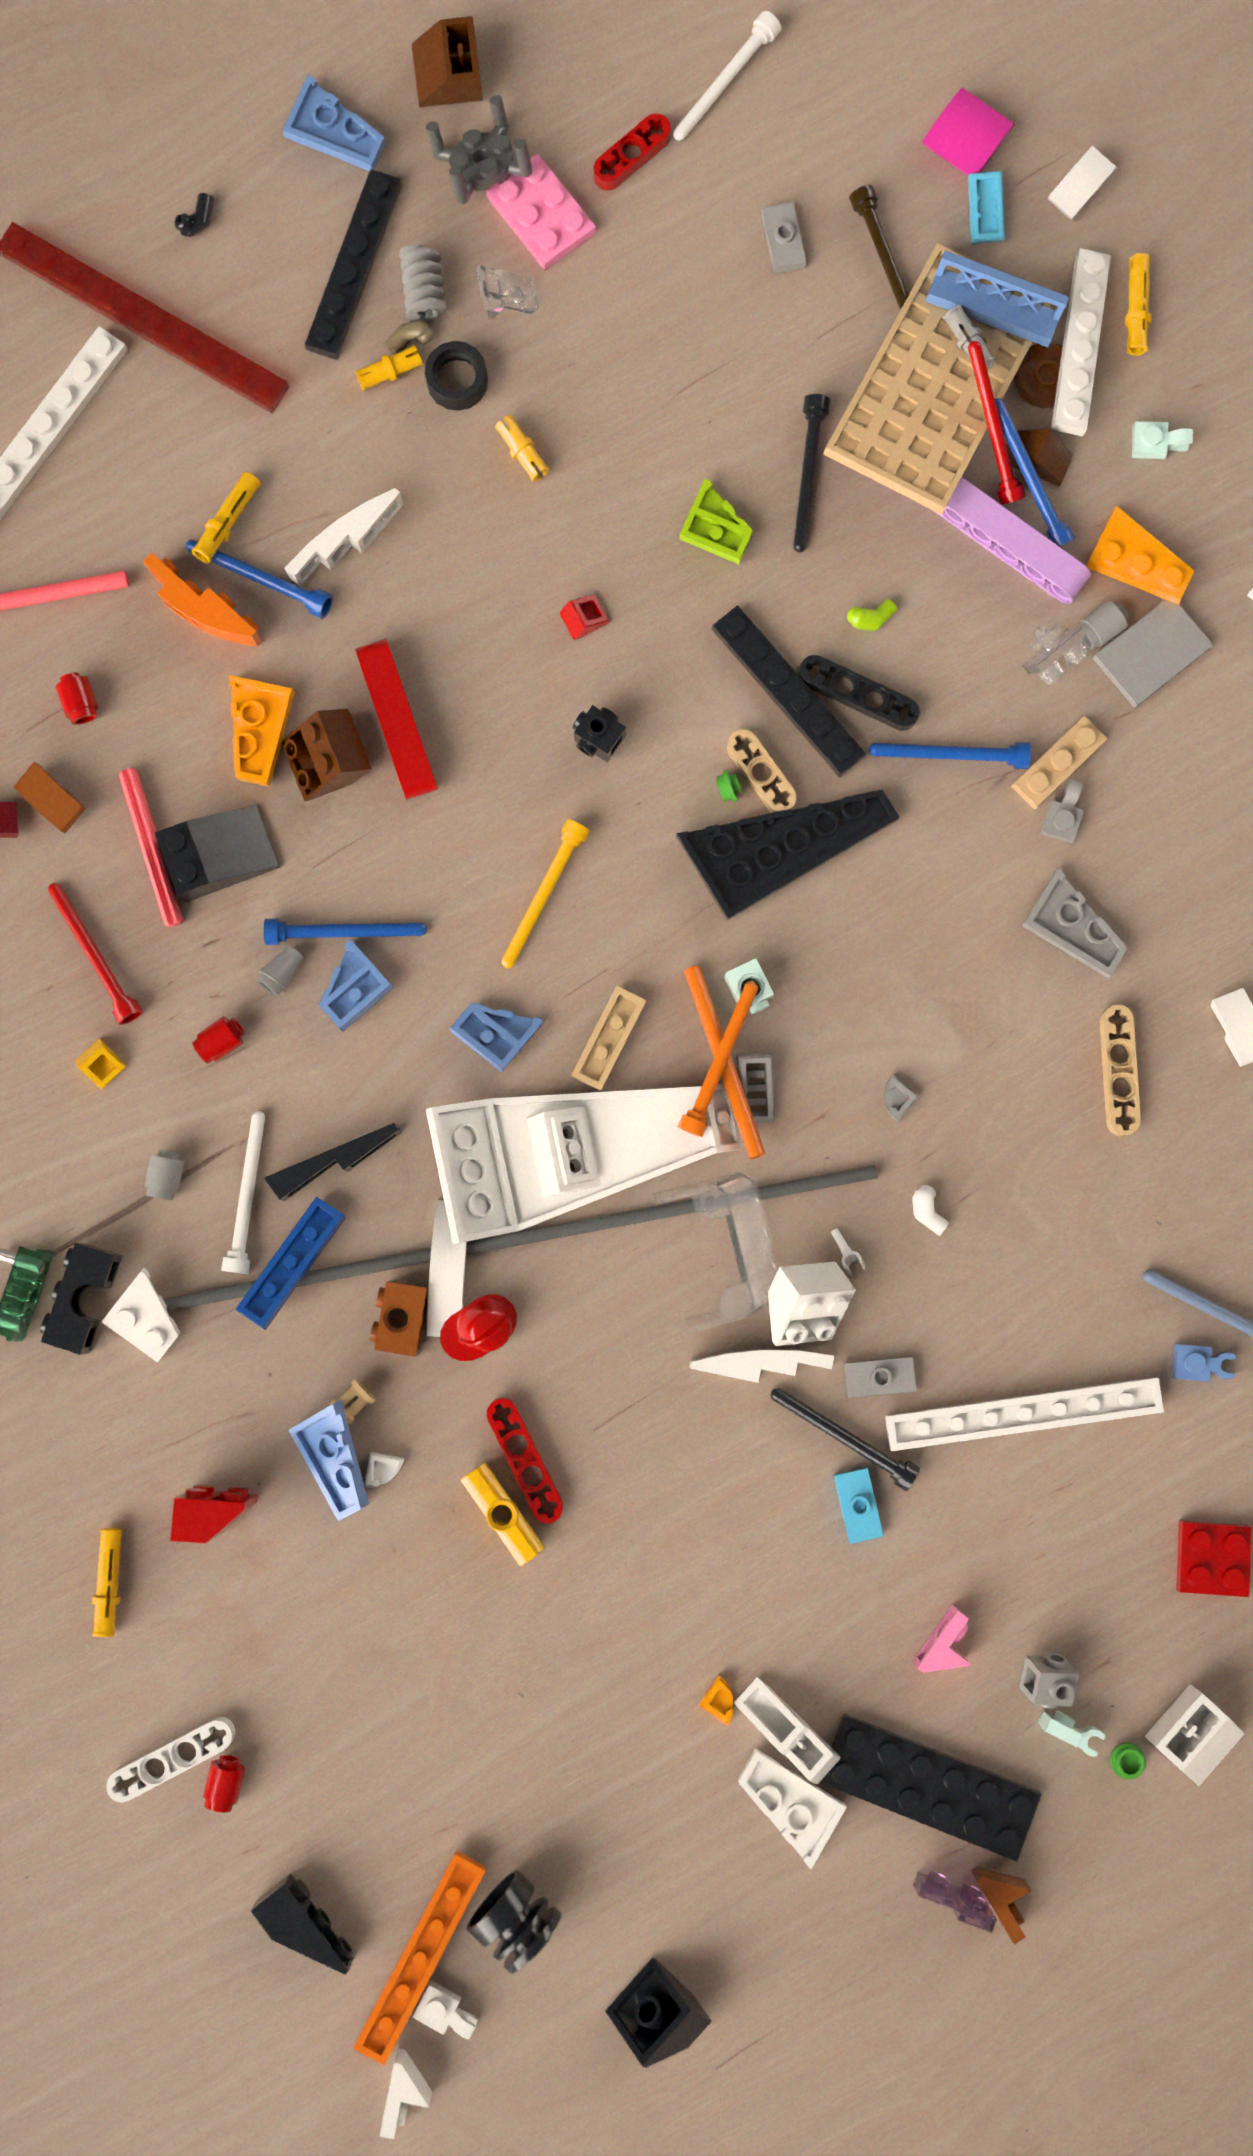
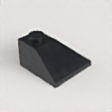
M653 1957L605 2010L644 2068L688 2049L712 2022L694 1995Z

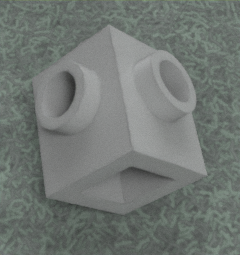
M1049 1653L1046 1656L1026 1655L1019 1688L1033 1705H1041L1050 1709L1057 1708L1058 1706H1072L1075 1692L1079 1688V1673L1062 1655Z

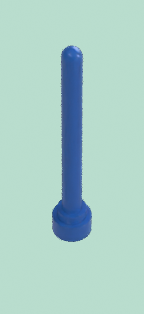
M995 398L1003 434L1049 529L1046 531L1048 539L1060 547L1075 539L1070 526L1066 527L1064 522H1060L1003 400Z
M188 540L186 542L187 551L192 553L191 550L198 541ZM218 550L212 557V563L304 603V607L309 609V613L316 617L324 619L331 608L333 595L322 589L307 591Z
M1016 742L1015 745H1009L1008 748L873 743L869 747V753L875 757L1007 762V765H1013L1014 769H1028L1031 758L1030 742Z
M279 918L264 919L265 945H280V942H286L287 938L423 936L427 932V927L424 923L286 925V922H280Z

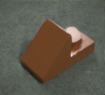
M980 1867L972 1869V1874L1013 1944L1015 1945L1026 1938L1020 1928V1925L1025 1921L1014 1901L1031 1891L1027 1882L1019 1877Z

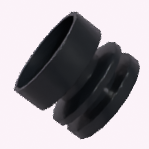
M514 1870L491 1891L475 1911L466 1928L485 1947L496 1939H500L494 1950L493 1957L498 1961L506 1957L503 1967L511 1974L520 1970L544 1948L561 1919V1912L556 1907H550L546 1910L549 1903L546 1897H540L530 1905L528 1904L535 1886L519 1870Z

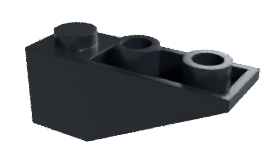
M290 1873L257 1899L251 1909V1913L272 1941L345 1975L349 1972L353 1962V1952L350 1945L343 1937L338 1938L331 1929L330 1918L323 1909H317L309 1899L310 1892L307 1886L300 1879L295 1880Z

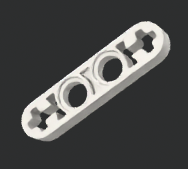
M225 1717L213 1718L121 1766L107 1781L106 1789L108 1795L116 1802L123 1803L219 1754L228 1748L234 1740V1724ZM214 1726L218 1731L224 1729L226 1735L222 1738L223 1743L219 1739H214L207 1743L205 1748L208 1752H205L202 1740L212 1734ZM190 1742L195 1746L196 1756L194 1759L184 1760L179 1756L178 1746L180 1743ZM157 1758L163 1762L165 1770L162 1776L154 1777L148 1773L146 1766L149 1759ZM138 1772L140 1779L130 1785L128 1792L125 1788L118 1789L116 1784L121 1780L120 1776L123 1780H127Z

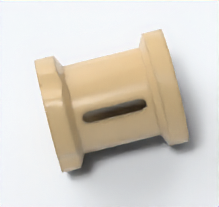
M357 1378L351 1381L352 1386L339 1399L330 1401L332 1405L342 1400L349 1424L355 1421L354 1417L368 1403L373 1404L376 1401L371 1391ZM356 1396H358V1399L352 1405L348 1406V1404Z

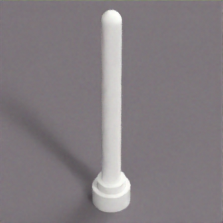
M763 11L754 21L752 36L674 130L673 136L677 141L685 139L761 44L772 42L781 32V24L772 13Z
M261 1111L254 1112L251 1118L232 1249L227 1252V1257H223L221 1271L249 1274L251 1261L247 1260L248 1253H245L265 1124V1115Z

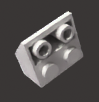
M836 1262L779 1267L768 1291L772 1341L775 1346L832 1340L856 1291Z
M1190 1684L1144 1737L1197 1786H1200L1242 1738L1244 1733L1202 1692Z

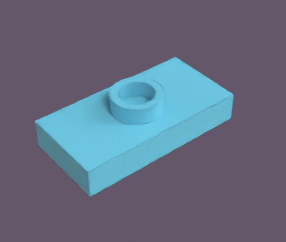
M1002 171L969 174L971 245L1004 242Z
M864 1467L833 1474L849 1543L854 1544L884 1537L868 1468Z

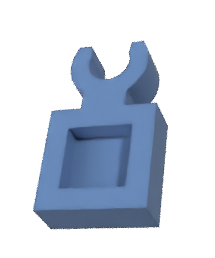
M1174 1344L1172 1378L1210 1382V1373L1213 1372L1219 1378L1232 1379L1235 1373L1224 1372L1221 1364L1225 1359L1235 1360V1355L1220 1352L1211 1357L1212 1347Z

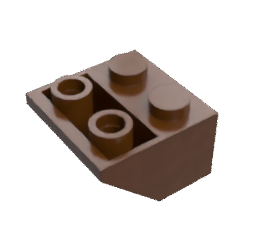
M473 16L439 20L412 43L419 108L482 101Z
M348 709L316 711L282 740L285 755L288 758L304 801H310L349 786L372 770Z

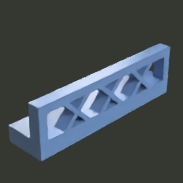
M946 250L943 253L926 298V302L947 310L961 305L968 318L1045 347L1050 345L1058 321L1069 300V296ZM946 265H949L951 267L959 269L962 273L957 274L951 272L949 270H946L945 267ZM979 279L989 280L992 282V285L983 284ZM1015 290L1021 292L1024 296H1015L1011 294L1010 291ZM1041 302L1053 304L1057 306L1056 310H1052L1050 308L1042 306Z

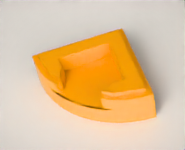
M718 1674L699 1702V1706L728 1726L733 1716V1695L728 1683Z

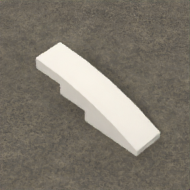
M396 488L364 502L333 522L311 540L285 567L290 580L301 587L321 563L332 570L352 546L363 554L404 505L400 492Z
M751 1349L724 1352L690 1361L689 1367L694 1370L759 1383L761 1369L792 1376L796 1374L798 1363L832 1369L834 1355L797 1349Z

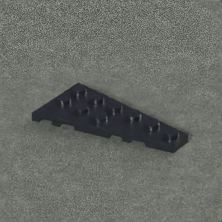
M883 789L844 797L841 800L811 804L804 808L788 809L745 818L738 822L720 826L713 825L701 830L676 833V838L728 921L895 823L900 817Z

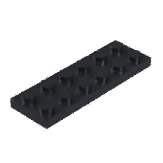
M843 1714L831 1746L841 1759L825 1775L820 1783L1018 1862L1042 1795L1038 1790L848 1714Z

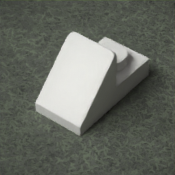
M398 2048L394 2062L380 2137L394 2139L397 2125L404 2126L409 2104L430 2107L432 2091L404 2049Z

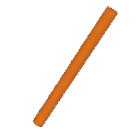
M699 965L687 968L684 970L713 1056L715 1057L724 1033ZM730 1054L721 1079L748 1156L752 1160L766 1155Z

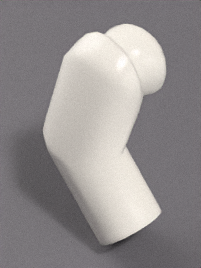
M922 1185L914 1192L912 1197L914 1216L919 1222L940 1236L949 1222L935 1212V1190L929 1185Z

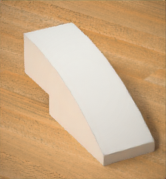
M757 1677L734 1702L776 1749L785 1755L810 1782L818 1784L841 1759L760 1678Z

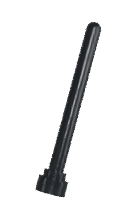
M809 394L804 397L803 413L806 414L805 419L808 420L793 544L794 550L798 553L805 551L807 545L821 422L829 414L830 398L821 394Z
M775 1388L771 1391L770 1396L773 1401L891 1474L890 1478L895 1480L894 1484L904 1491H908L920 1471V1467L909 1460L906 1463L902 1460L897 1462L780 1388Z

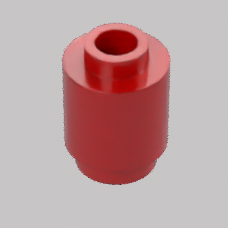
M78 672L61 676V682L56 684L55 688L66 718H70L73 725L85 724L95 720L98 717L96 712L98 705L88 677L80 676Z
M223 1016L198 1033L197 1039L192 1042V1045L205 1063L209 1064L213 1060L218 1062L244 1043L242 1036L245 1035V1032L235 1018L229 1020Z
M221 1755L219 1759L211 1761L203 1792L204 1806L207 1809L228 1813L232 1811L233 1805L238 1802L246 1769L245 1766L240 1764L239 1758L231 1755Z

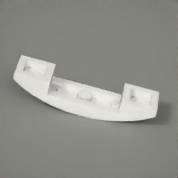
M437 1200L430 1259L427 1336L440 1337V1331L444 1322L454 1313L464 1308L463 1293L467 1242L453 1244L444 1200Z

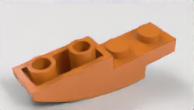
M151 552L143 560L149 572L164 585L157 594L163 603L178 616L206 633L227 641L257 647L262 643L257 633L259 626L247 614H244L242 617L233 610L236 605L222 591L217 595L208 587L202 592L190 579L183 582L177 576L180 571L166 557L160 560Z

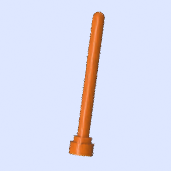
M750 981L745 984L692 1110L688 1109L686 1115L682 1114L677 1126L679 1129L695 1136L703 1137L708 1126L705 1124L707 1117L704 1115L758 991V986L755 982Z

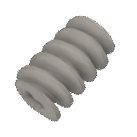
M408 245L401 248L399 252L401 258L400 265L403 272L404 302L407 309L406 318L410 322L424 320L428 323L446 310V302L443 301L445 292L441 288L444 284L443 277L440 276L442 273V266L439 264L441 255L437 250L422 245Z

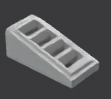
M770 1052L737 1053V1073L746 1098L747 1092L765 1091V1097L747 1098L749 1106L766 1105V1111H751L755 1123L775 1122L773 1055ZM763 1063L764 1069L746 1070V1064ZM764 1077V1083L747 1084V1078Z

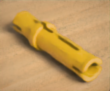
M1145 253L1134 254L1133 257L1129 258L1128 314L1125 316V326L1128 327L1127 353L1133 356L1143 355L1145 352H1148V326L1152 321V315L1148 308L1151 257Z
M249 472L241 474L240 479L225 499L215 517L209 519L205 524L206 530L191 550L193 555L200 561L210 563L222 542H227L230 538L231 528L244 511L257 488L261 485L260 481Z
M101 1528L96 1595L92 1596V1604L95 1605L92 1635L94 1637L115 1636L116 1605L120 1604L121 1597L117 1595L123 1529Z

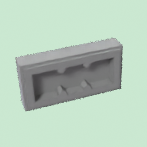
M794 202L762 207L761 216L773 273L805 268L806 258Z
M913 1357L844 1363L848 1398L917 1392Z

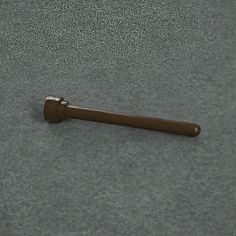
M865 185L853 191L849 196V200L854 212H858L859 216L864 217L901 310L909 295L875 211L877 208L876 202L878 201L877 195L872 185Z

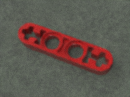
M497 1398L487 1408L488 1422L534 1517L541 1523H553L562 1514V1498L518 1407L509 1398ZM501 1404L503 1408L510 1407L512 1412L508 1415V1420L511 1426L517 1421L521 1428L512 1429L505 1436H502L499 1430L506 1429V1426L502 1419L495 1420L493 1414L497 1412L496 1405ZM517 1434L526 1439L527 1449L525 1452L514 1454L508 1449L507 1444L511 1436ZM529 1466L538 1467L543 1475L541 1482L534 1486L527 1484L523 1480L524 1469ZM546 1484L551 1489L544 1491L547 1500L557 1503V1506L553 1509L554 1515L549 1516L547 1512H539L538 1509L542 1506L539 1494L534 1499L530 1495L531 1492L541 1490Z

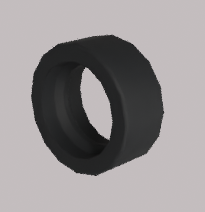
M459 341L443 343L435 348L426 360L425 378L429 394L437 404L449 410L461 411L469 409L481 401L487 390L488 375L484 358L475 347L466 342ZM455 360L471 364L476 373L473 385L459 392L443 389L437 379L439 369L446 363Z

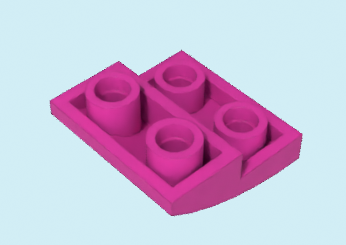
M961 87L938 117L922 141V144L966 176H969L972 173L982 172L992 155L997 153L1014 127V123Z

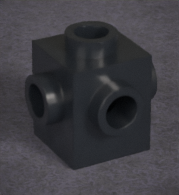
M592 705L587 713L582 711L573 724L572 728L575 729L574 740L577 742L576 747L587 756L593 757L595 754L608 763L626 737V726L618 722V716L609 709L602 707L600 710Z

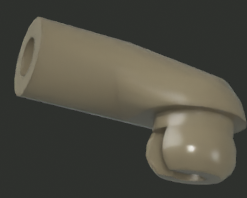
M424 320L403 323L384 344L391 353L396 354L409 340L417 338L420 344H427L434 337V332L428 327L429 323Z

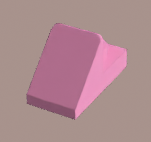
M951 1605L912 1661L917 1669L923 1673L971 1665L963 1655L950 1647L953 1642L958 1643L968 1630L966 1623L969 1618L955 1606Z

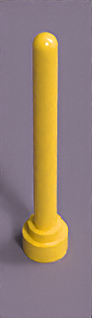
M570 819L566 820L561 830L563 833L561 840L563 842L502 958V965L505 968L514 966L574 848H579L581 843L585 844L591 832L585 826Z

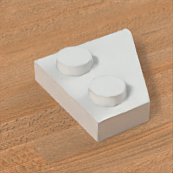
M143 1268L102 1320V1323L158 1362L179 1336L180 1330L174 1319L168 1315L167 1306L162 1296L157 1294L149 1279L151 1277L147 1269Z

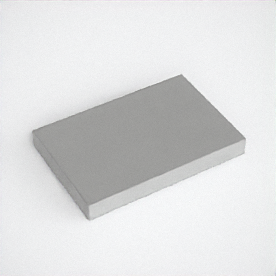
M1164 600L1095 654L1093 659L1130 704L1136 708L1211 649L1213 644L1180 605Z

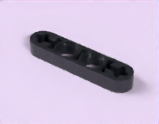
M811 655L801 663L798 674L811 690L896 730H909L919 718V706L911 698L822 656ZM814 665L820 667L819 673L825 677H828L829 671L833 672L834 674L830 679L829 686L824 685L825 677L816 675L814 679L808 677L809 670L806 668L812 669ZM840 678L849 679L853 684V690L848 694L839 693L835 688L836 680ZM869 692L880 694L883 698V704L878 708L869 707L865 702L866 694ZM891 699L894 701L891 707L893 709H890L888 715L884 714L883 712L886 710ZM903 707L909 709L908 715L910 717L901 721L898 719L899 713L895 710L901 711Z

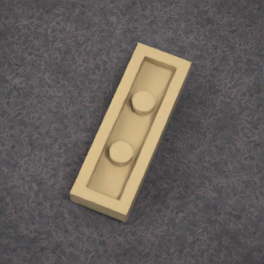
M1083 716L1011 787L1035 810L1103 745L1107 738Z
M619 986L615 987L571 1074L572 1078L600 1092L602 1091L647 1000Z

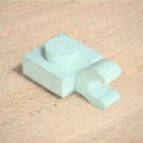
M1135 421L1132 431V458L1165 459L1168 450L1188 451L1189 444L1193 442V429L1183 428L1168 432V422Z
M1043 1710L1038 1724L1045 1732L1075 1747L1081 1748L1089 1756H1097L1098 1752L1088 1746V1740L1092 1736H1097L1104 1740L1106 1736L1103 1732L1094 1726L1077 1729L1074 1726L1076 1721L1064 1713L1056 1711L1052 1715Z

